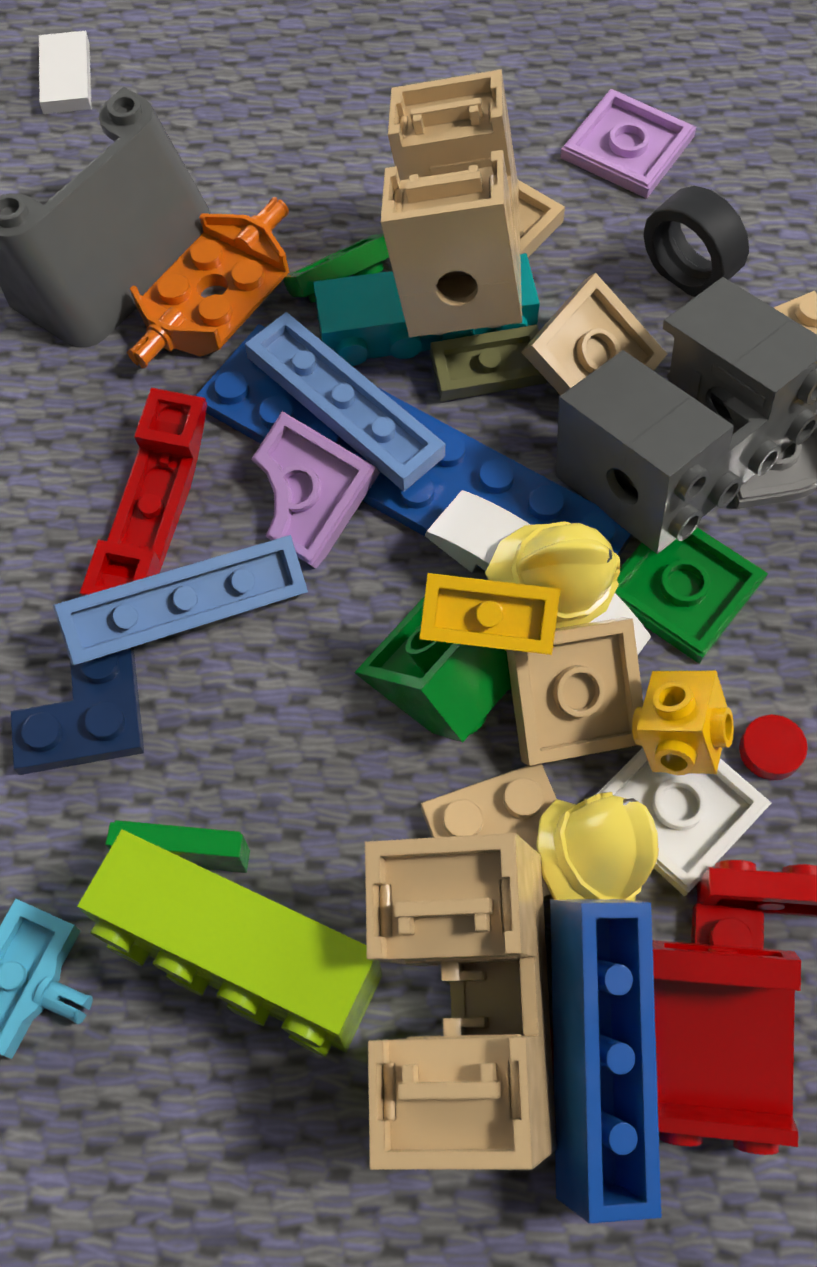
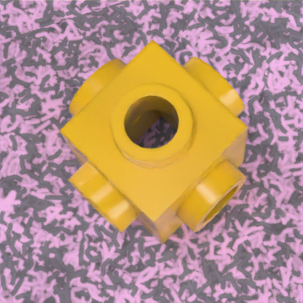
M652 671L643 707L635 709L632 720L634 741L636 745L643 747L652 772H665L672 775H686L689 773L717 774L722 747L729 748L731 746L734 734L732 711L727 707L717 671Z

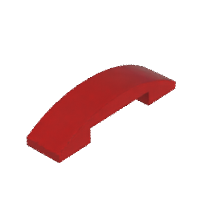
M151 387L134 435L139 446L136 459L108 540L98 539L80 590L81 596L160 573L193 481L207 409L205 398Z

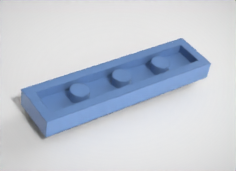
M285 312L245 343L248 359L402 491H406L445 457L446 444L289 313Z
M288 535L52 606L71 664L77 665L307 593L308 590L292 537Z

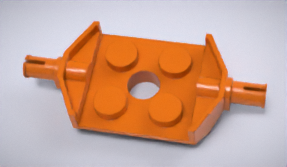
M272 197L269 203L257 215L252 217L236 214L202 213L199 218L203 233L143 296L139 294L136 286L133 285L130 288L135 305L147 327V332L127 351L132 362L137 366L140 365L141 368H146L162 348L170 352L175 348L200 357L222 348L284 277L289 274L286 253L272 234V230L289 214L287 205L281 199L277 201V197ZM211 286H222L227 289L222 295L214 294L206 298L201 296V293Z

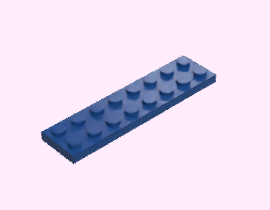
M261 324L256 326L196 395L206 399L207 414L260 444L283 411L370 463L248 359L245 343L266 328ZM380 389L446 444L445 457L406 491H402L380 472L362 500L364 503L425 536L426 531L456 496L464 490L500 506L530 525L566 521L571 524L581 523L597 529L611 544L614 553L620 556L633 535L618 525L596 504Z

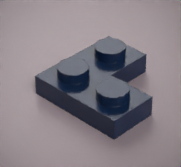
M134 647L77 665H72L70 661L73 700L11 711L14 770L19 775L144 753Z

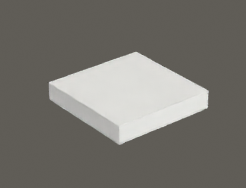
M643 748L597 793L612 792L613 796L626 799L634 798L647 807L653 817L658 833L659 855L654 869L683 896H686L694 888L709 867L712 868L771 804L767 798L722 759L719 761L717 774L689 773L686 775H672L665 772H652Z

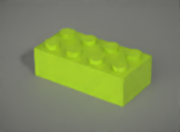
M123 829L120 831L77 905L95 923L90 933L107 943L106 948L140 966L144 965L149 955L155 958L152 964L167 973L166 978L198 995L203 996L207 986L210 985L218 989L216 996L228 1003L226 1007L229 1010L258 1025L264 1026L269 1015L284 1022L281 1028L290 1034L288 1037L290 1040L324 1057L327 1056L331 1046L347 1053L382 978L380 961L367 959V945Z

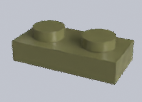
M538 325L431 342L430 357L440 401L546 384L548 381L521 353L539 332Z

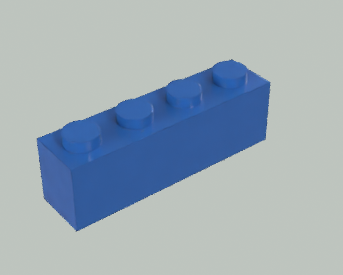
M622 899L550 900L554 1101L557 1150L555 1151L556 1199L589 1224L661 1218L651 902Z

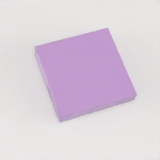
M610 89L562 147L560 158L647 199L694 138L696 127Z

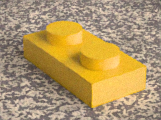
M427 573L420 639L552 655L560 589Z

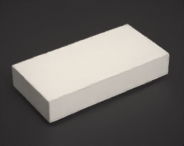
M86 31L39 35V103L43 114L91 109L90 50Z

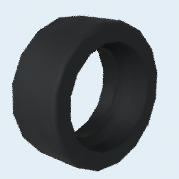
M699 186L681 188L646 219L643 237L646 252L654 268L661 276L688 295L696 297L720 278L724 277L729 280L745 266L749 254L748 233L739 214L729 202L710 189ZM681 224L694 231L703 241L711 261L698 254L687 242L681 229Z

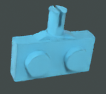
M18 899L14 900L0 925V1054L10 1059L14 1057L32 1021L43 1012L44 1008L79 1025L87 1014L65 1004L64 1001L68 1000L87 1010H90L93 1002L91 995L83 994L59 982L62 965L81 930L67 921Z

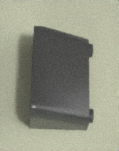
M122 87L106 101L99 112V121L103 133L115 142L43 205L23 194L9 193L0 196V287L9 307L63 342L74 347L87 348L97 345L111 334L137 308L130 288L133 285L136 286L139 294L143 296L203 233L199 216L202 213L211 214L209 207L152 105L145 98L126 87Z

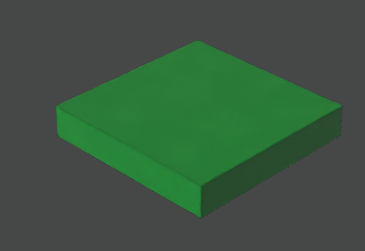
M697 527L685 540L678 541L675 539L658 554L641 543L621 566L617 578L619 585L615 594L629 607L643 626L700 664L764 582L768 573Z

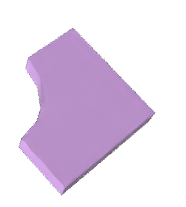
M282 411L251 459L266 473L274 492V517L266 537L270 540H275L291 535L297 557L312 567L317 568L330 552L380 472L375 466Z

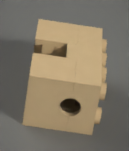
M502 69L391 88L388 138L395 167L385 168L381 225L409 337L443 335L448 332L485 327L497 328L503 325L522 323L519 187Z
M516 833L365 842L367 959L409 966L441 965L442 981L450 982L451 1018H443V1036L425 1035L368 1041L370 1170L535 1168L557 1150L541 855Z

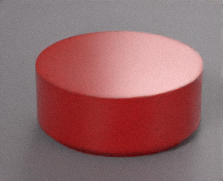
M773 714L760 716L753 720L744 731L739 743L740 756L745 766L755 775L767 780H782L793 775L804 762L808 749L806 737L800 727L784 716Z

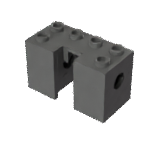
M724 277L664 319L663 329L674 337L671 366L667 373L669 380H666L622 350L559 396L556 477L583 498L596 504L618 525L656 554L661 552L675 539L683 541L689 537L697 528L703 516L716 506L723 508L728 505L747 480L755 474L762 476L767 473L785 449L793 443L796 445L802 444L809 438L817 426V414H815L817 410V334Z

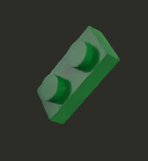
M384 234L371 235L288 274L283 279L287 291L292 297L308 296L310 303L315 302L313 284L315 281L381 272L384 270L381 261L389 258Z

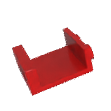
M652 940L659 1139L665 1143L678 1146H699L703 1144V1137L733 1140L734 1148L758 1155L777 1154L779 1152V1145L798 1147V1129L793 1118L795 991H801V959L795 951Z

